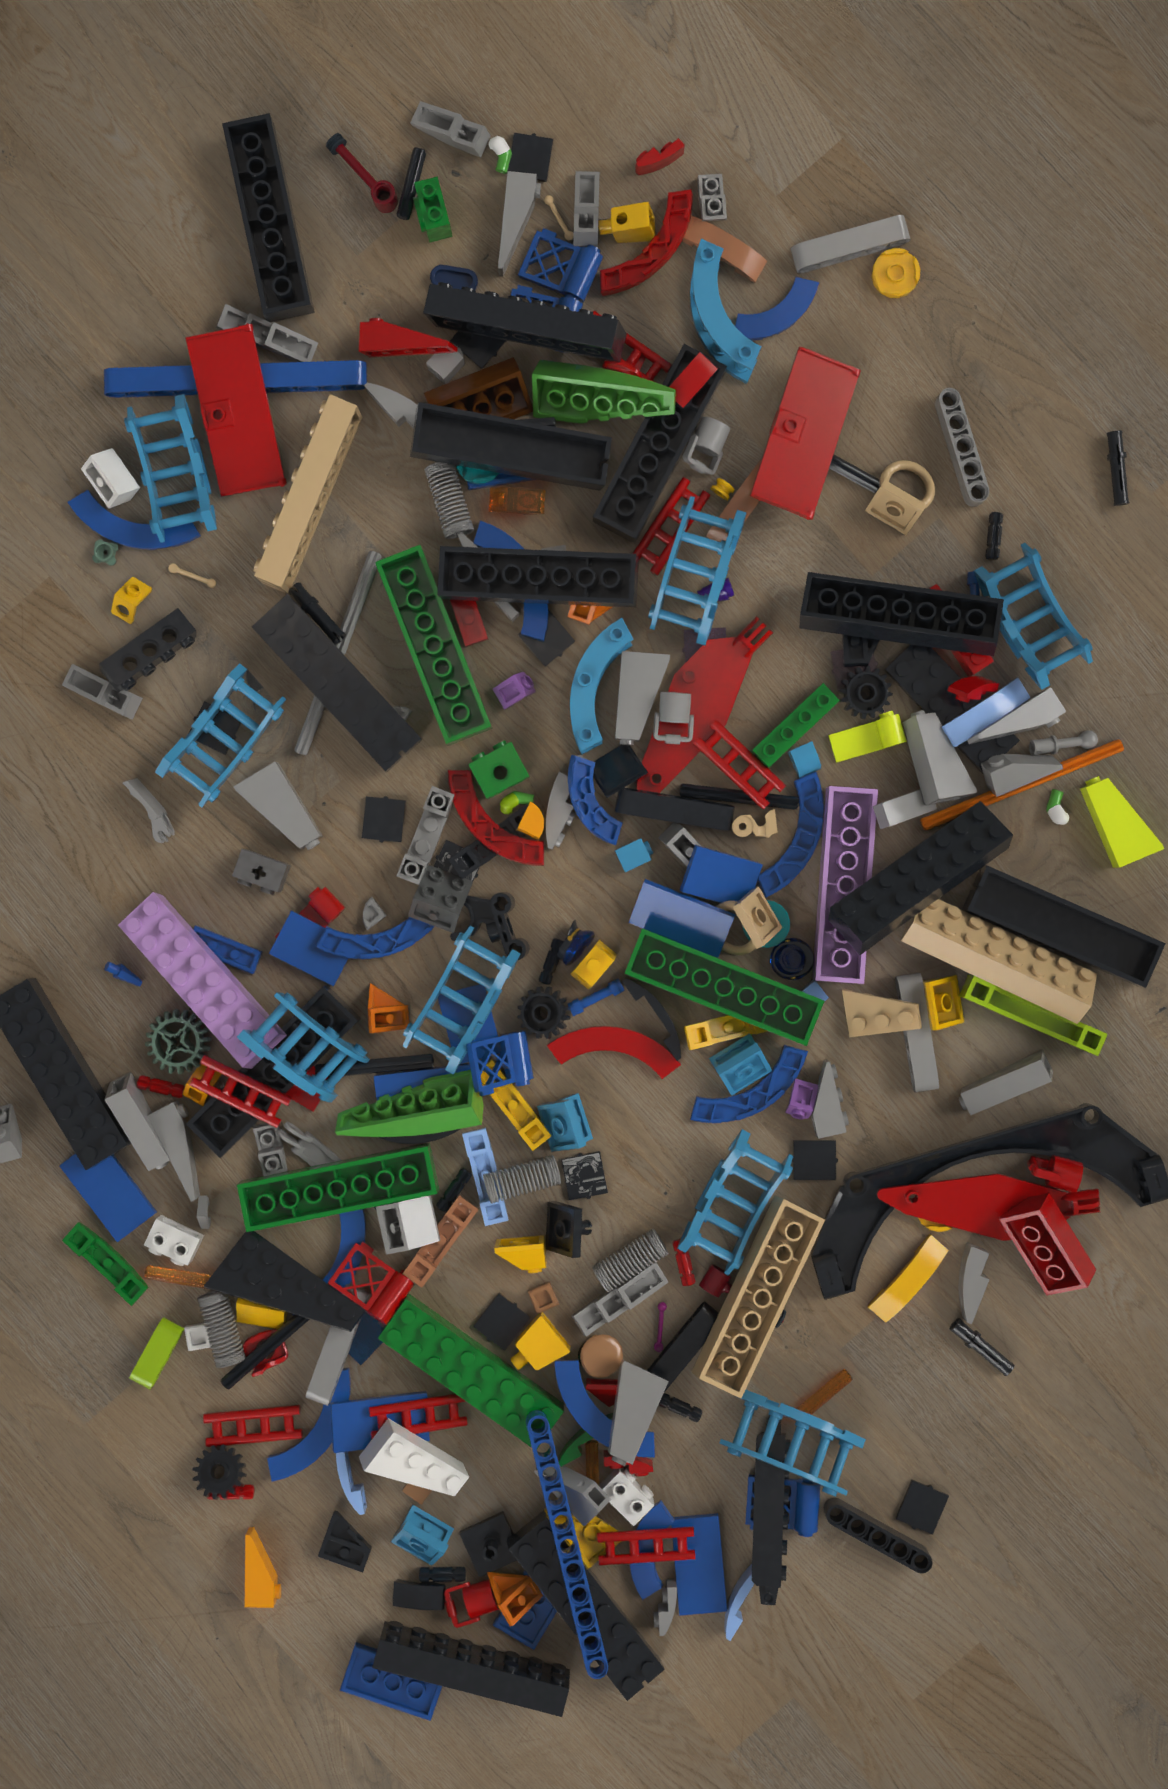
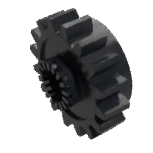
M865 666L862 672L860 667H856V674L847 672L846 674L849 679L840 681L845 687L844 689H838V692L844 693V697L840 698L839 702H846L847 705L844 707V710L852 709L851 716L856 717L860 713V718L866 719L868 713L870 718H875L876 711L883 713L882 707L890 705L887 698L893 695V693L888 692V688L892 684L885 682L886 674L878 675L880 669L875 668L871 672L870 666ZM864 686H867L870 690V695L867 699H863L860 694Z
M540 986L537 987L536 992L533 989L529 990V997L523 996L521 998L524 1003L518 1006L521 1014L517 1018L523 1021L521 1028L527 1027L529 1029L528 1035L536 1033V1039H540L544 1034L546 1039H550L552 1033L555 1036L560 1035L558 1028H567L564 1020H570L571 1017L566 1015V1011L570 1010L571 1007L564 1006L567 997L560 999V990L552 993V987L549 986L546 987L544 992L543 987ZM541 1007H545L548 1011L546 1019L542 1018L540 1014Z
M222 1444L220 1450L213 1445L211 1446L212 1452L202 1451L205 1456L203 1459L196 1458L199 1467H193L192 1470L198 1472V1475L192 1479L193 1481L200 1482L196 1487L197 1490L205 1489L203 1496L208 1497L212 1493V1498L218 1500L219 1494H221L223 1499H228L229 1492L235 1495L237 1493L235 1488L237 1486L243 1487L244 1484L241 1482V1478L246 1477L247 1474L242 1472V1468L246 1467V1463H240L243 1457L242 1454L234 1455L235 1448L231 1447L227 1452L226 1445ZM222 1465L225 1471L224 1475L217 1479L215 1477V1470L218 1466Z

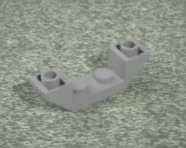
M434 786L431 787L423 807L424 812L409 850L404 855L397 877L417 885L420 884L448 819L454 794Z

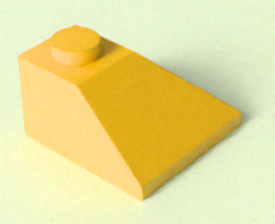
M544 1235L496 1239L495 1253L519 1269L528 1270V1273L542 1272V1268H546Z

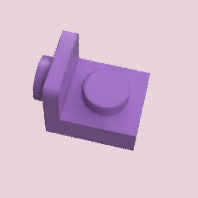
M525 672L514 674L493 688L504 710L536 692L532 679Z
M795 1079L785 1113L791 1114L795 1119H808L814 1109L819 1085Z

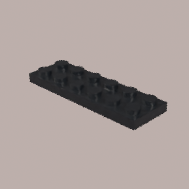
M910 645L884 669L920 709L925 711V714L936 713L942 726L982 701L981 699H970L969 702L955 699L956 694L947 691L951 684L961 678L932 647ZM1012 734L969 744L966 740L957 747L983 774L982 762L989 760L992 756L1006 754L1020 740Z

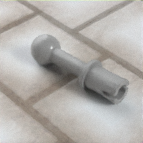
M1090 730L1083 731L1078 737L1057 739L1055 735H1051L1046 739L1031 740L1029 751L1031 755L1050 752L1051 754H1057L1061 748L1081 746L1088 750L1097 745L1098 737L1095 732Z

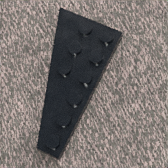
M255 1231L243 1234L204 1285L206 1289L222 1292L226 1295L245 1299L285 1313L298 1315L299 1317L321 1322L322 1324L348 1332L353 1330L365 1313V1310Z

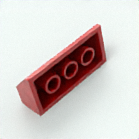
M1050 1193L1029 1197L1000 1216V1222L1046 1296L1088 1288L1097 1269Z

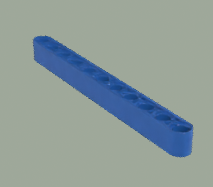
M359 360L260 363L266 393L365 389L364 385L367 383V364ZM192 365L104 369V395L108 397L198 395Z
M534 1410L526 1417V1427L578 1641L588 1675L594 1679H601L607 1674L608 1663L555 1445L546 1415L542 1411ZM535 1419H542L544 1421L543 1426L539 1429L532 1428L531 1423ZM548 1443L550 1447L546 1452L540 1453L537 1451L539 1444ZM553 1467L555 1468V1473L549 1477L544 1476V1469ZM559 1491L561 1496L557 1500H550V1493ZM559 1515L567 1517L563 1524H556L554 1522L555 1518ZM565 1539L573 1541L572 1545L568 1548L560 1546L561 1542ZM571 1563L579 1565L578 1569L574 1572L566 1570L567 1566ZM575 1588H584V1592L581 1595L575 1596L572 1594ZM584 1611L590 1613V1616L585 1620L578 1618L579 1614ZM588 1636L596 1637L595 1641L591 1644L584 1642ZM594 1660L602 1661L600 1666L596 1668L591 1667L590 1664Z

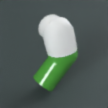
M496 136L489 141V148L493 149L498 155L495 170L499 173L507 174L512 151L504 138Z
M1052 789L1046 806V812L1054 823L1065 825L1069 821V815L1060 805L1064 792Z

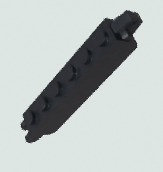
M779 1420L767 1457L784 1463L785 1454H787L790 1446V1440L786 1439V1433H781V1420ZM761 1432L756 1438V1452H758L764 1432ZM755 1459L752 1582L759 1586L761 1604L776 1605L778 1588H781V1581H786L787 1565H782V1555H787V1540H783V1530H788V1515H784V1505L789 1504V1490L784 1489L785 1479L789 1480L790 1472Z

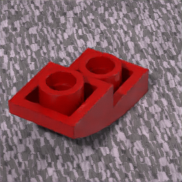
M679 138L673 143L670 141L661 149V154L654 147L649 152L643 151L636 159L635 172L637 175H644L670 165L684 154V143Z
M701 352L696 355L669 386L676 390V402L682 408L686 406L718 369Z
M969 676L951 684L947 691L956 694L955 699L969 702L970 699L980 700L982 694L986 695L987 691L997 692L1000 683L982 676Z
M603 1450L604 1467L609 1466L611 1469L624 1467L611 1460L613 1455L609 1454L608 1450ZM636 1456L633 1465L626 1462V1465H629V1474L646 1476L649 1472H653V1462L647 1457Z

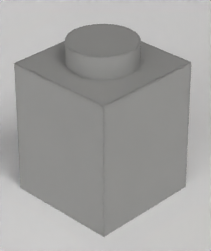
M458 348L456 353L434 354L427 361V368L441 382L447 384L465 365L464 358L462 357L464 353Z

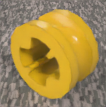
M717 478V484L712 485L711 490L720 498L728 501L730 498L729 494L734 493L735 489L725 480Z

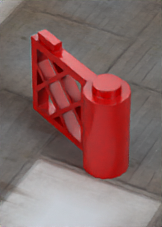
M362 1242L360 1245L355 1243L327 1284L367 1311L376 1320L387 1325L414 1286V1283L403 1275L404 1270L397 1272L372 1254L374 1249L366 1243ZM356 1250L365 1256L366 1266L353 1268L351 1258ZM369 1259L376 1264L370 1265ZM347 1263H349V1269L343 1270ZM380 1266L387 1271L382 1281L372 1282L370 1268ZM367 1269L369 1283L356 1285L353 1271ZM350 1272L352 1286L343 1288L335 1282L340 1273ZM379 1284L374 1291L373 1285ZM370 1286L371 1297L366 1304L358 1299L356 1288ZM353 1289L354 1295H352L347 1290Z

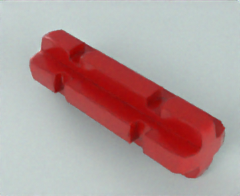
M144 1075L139 1076L137 1081V1088L149 1089L151 1092L164 1095L172 1094V1097L176 1098L183 1097L184 1085L177 1083L173 1085L172 1082L156 1078L150 1079V1077Z
M676 1239L672 1244L674 1251H677L675 1257L679 1274L682 1273V1276H680L683 1286H691L696 1281L694 1273H691L693 1268L689 1251L685 1253L677 1249L681 1239Z
M254 1485L237 1486L235 1488L237 1493L234 1495L229 1492L228 1499H223L221 1494H219L220 1500L240 1499V1497H243V1499H253L255 1489ZM212 1493L207 1497V1499L214 1500L212 1498Z

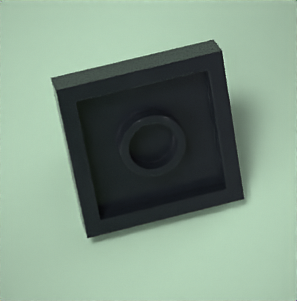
M557 1201L547 1202L546 1250L570 1258H580L581 1235H590L592 1232L591 1229H585L592 1227L590 1220L582 1221V1208Z
M504 1511L459 1532L479 1577L486 1575L487 1572H493L517 1561L508 1549L506 1542L514 1533Z

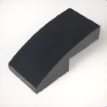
M397 1579L394 1581L393 1606L417 1610H443L445 1604V1585L430 1581L416 1583Z

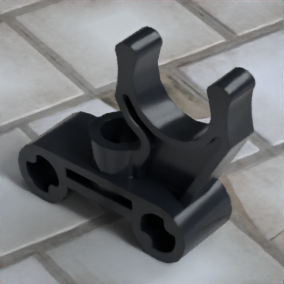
M507 892L497 893L491 899L467 896L464 906L468 908L471 915L469 926L474 927L471 936L477 933L481 923L484 922L491 942L494 943L501 940L507 957L514 943L522 947V954L518 960L526 957L530 950L529 944L525 939L515 937L508 915L515 906L514 897ZM501 896L508 901V904L504 906L505 910L498 906ZM469 926L462 933H465ZM460 932L451 933V940L455 941Z

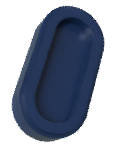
M438 265L430 273L431 284L434 285L444 282L452 285L455 289L469 287L477 290L478 288L477 275L470 269Z

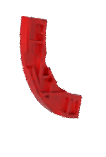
M692 189L668 193L663 225L659 233L654 236L640 255L631 261L628 260L620 265L600 270L602 296L616 294L639 285L654 275L669 261L682 242L689 225L693 206Z
M448 770L450 793L455 795L453 803L462 822L471 834L486 848L508 860L531 866H544V841L525 839L512 835L502 829L482 808L474 789L472 770Z
M593 1026L569 1032L547 1045L561 1065L578 1055L606 1050L625 1053L643 1061L661 1079L681 1066L673 1054L655 1040L642 1033L621 1027Z

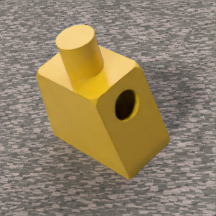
M649 202L611 208V218L598 220L600 235L613 234L617 243L649 242L656 235L655 216Z
M599 939L570 975L587 989H590L613 963L617 954Z
M541 1312L517 1337L515 1345L519 1352L510 1360L518 1370L527 1363H530L537 1371L570 1352V1345L547 1316Z

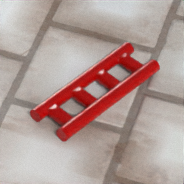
M593 311V315L602 316L596 311ZM626 333L625 344L634 350L626 361L621 358L620 362L634 367L641 355L653 364L646 374L641 371L639 373L641 378L655 382L653 379L661 369L667 373L670 371L673 364Z
M685 477L681 478L632 553L637 554L639 560L643 557L654 564L650 572L656 576L659 575L669 559L678 531L677 528L674 535L671 536L660 528L667 517H670L679 524L681 523L682 519L679 518L680 512L673 509L681 496L688 501L690 496L695 497L693 510L699 512L711 496L704 490H702L699 496L688 490L687 487L690 481ZM689 520L685 532L688 531L694 520ZM654 537L667 544L660 556L647 549Z
M715 720L710 725L714 730L711 736L705 742L699 737L693 744L764 810L770 804L765 797L774 788L781 792L786 787V784L722 724ZM721 738L732 747L723 758L712 749ZM738 755L742 756L750 764L741 774L737 773L730 766ZM756 771L767 780L758 791L747 782Z
M206 1055L203 1056L200 1064L206 1066L205 1072L201 1080L193 1077L189 1086L271 1126L279 1127L282 1120L275 1117L281 1103L289 1106L292 1097ZM215 1071L229 1077L223 1090L210 1085ZM237 1082L251 1088L245 1101L231 1095ZM259 1093L272 1098L267 1112L253 1106Z
M456 1394L369 1407V1416H377L378 1430L371 1431V1439L374 1438L386 1422L387 1414L401 1412L402 1427L414 1434L467 1426V1417H459L458 1403L465 1402V1400ZM448 1405L450 1419L435 1421L434 1407ZM425 1408L426 1423L412 1425L411 1410Z
M300 1405L203 1414L204 1424L212 1423L213 1437H207L205 1440L206 1447L213 1445L221 1446L222 1444L227 1446L303 1438L302 1429H294L293 1415H300ZM283 1416L285 1430L270 1432L269 1417ZM260 1418L261 1432L247 1434L245 1420ZM236 1421L237 1435L223 1436L221 1422Z
M694 1527L597 1533V1542H605L606 1554L598 1556L599 1566L694 1560L695 1549H687V1537H694ZM677 1538L678 1550L663 1551V1539ZM653 1539L654 1552L639 1553V1540ZM629 1541L630 1554H615L614 1542Z

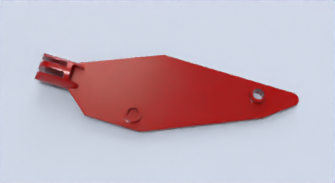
M757 616L736 637L707 640L706 645H702L674 674L668 692L691 694L690 715H694L693 738L690 742L665 744V741L654 739L652 733L642 760V764L648 773L637 779L638 790L660 793L700 752L693 743L699 737L705 742L711 736L714 730L710 725L717 720L724 727L726 726L753 653L774 633L772 630H768L753 645L752 642L766 628V625L762 623L748 638L744 637L760 620ZM659 721L658 735L675 734L687 737L688 723ZM658 774L661 776L662 780L660 783L652 781L654 775Z
M998 1173L881 1188L877 1191V1197L906 1215L1002 1241L1012 1239L1000 1222V1216L1032 1196L1050 1193L1066 1220L1071 1216L1100 1213L1099 1189L1097 1188L1080 1190L1076 1193L1065 1192ZM916 1194L914 1198H909L910 1195Z

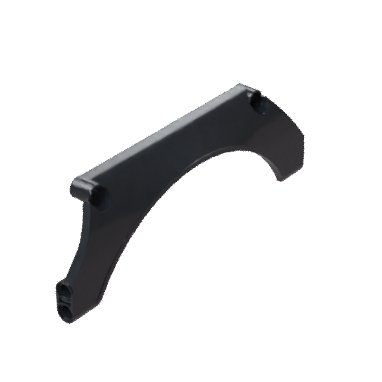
M1083 1103L1074 1109L863 1171L849 1172L843 1179V1186H840L835 1194L811 1252L823 1298L827 1300L855 1291L861 1265L872 1239L884 1220L894 1210V1207L877 1197V1191L881 1188L924 1183L952 1166L984 1156L1006 1153H1033L1047 1156L1056 1155L1082 1162L1084 1167L1097 1172L1114 1183L1138 1206L1143 1207L1168 1199V1176L1164 1163L1159 1154L1104 1114L1100 1108L1089 1103ZM1093 1109V1119L1086 1121L1085 1113ZM856 1178L860 1179L861 1186L856 1190L850 1189V1182Z

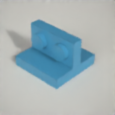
M751 1034L746 1035L709 1058L731 1096L772 1071L763 1052Z
M579 1093L537 1106L542 1123L552 1135L547 1140L551 1152L579 1149L586 1146L587 1141L593 1139Z
M412 1505L391 1542L432 1566L445 1554L449 1546L447 1542L454 1528Z

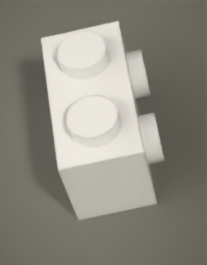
M113 448L90 455L81 468L108 508L131 501L140 489V486Z
M160 1215L156 1218L144 1246L148 1247V1250L155 1255L162 1256L163 1254L170 1257V1261L176 1265L184 1266L185 1264L188 1266L193 1261L204 1235Z
M623 1468L615 1469L599 1487L611 1499L609 1502L635 1526L654 1507V1494L646 1485L641 1486L635 1481L637 1479L636 1476L629 1474L628 1468L625 1470Z

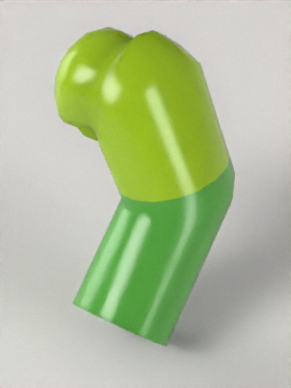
M513 791L500 801V811L503 814H511L513 808L518 804L529 805L530 801L533 803L534 795Z

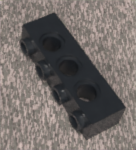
M177 608L99 663L100 671L118 693L123 689L128 691L136 685V680L141 676L147 677L156 670L155 666L162 661L167 663L173 659L176 651L182 647L183 649L190 647L195 642L196 629ZM167 634H171L175 636L176 639L175 641L168 643L163 640V637ZM147 648H152L156 651V654L149 657L144 655L143 651ZM127 662H133L137 665L132 671L126 670L123 666Z

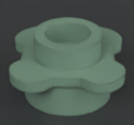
M97 540L95 542L94 555L92 556L95 563L104 562L110 566L116 563L115 554L119 549L118 544Z

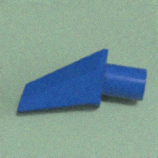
M106 963L104 970L112 973L114 978L141 986L142 980L123 964Z

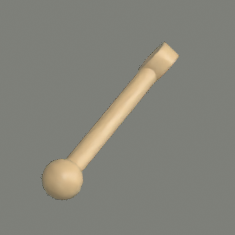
M547 195L544 198L545 204L550 206L563 229L565 240L571 242L574 239L573 232L569 231L553 204V197Z
M174 563L169 565L168 569L173 574L180 573L206 583L210 588L216 586V581L212 578L206 579L180 569Z

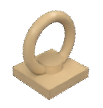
M907 460L893 462L883 470L880 477V487L865 511L907 535L924 509L934 499L935 484L933 478L924 467L915 462ZM900 470H908L917 474L925 485L923 499L920 501L891 484L889 480L892 474Z
M759 886L750 890L739 901H725L716 906L726 911L734 910L751 938L747 944L742 946H735L725 941L722 950L728 954H748L764 946L782 929L780 922Z

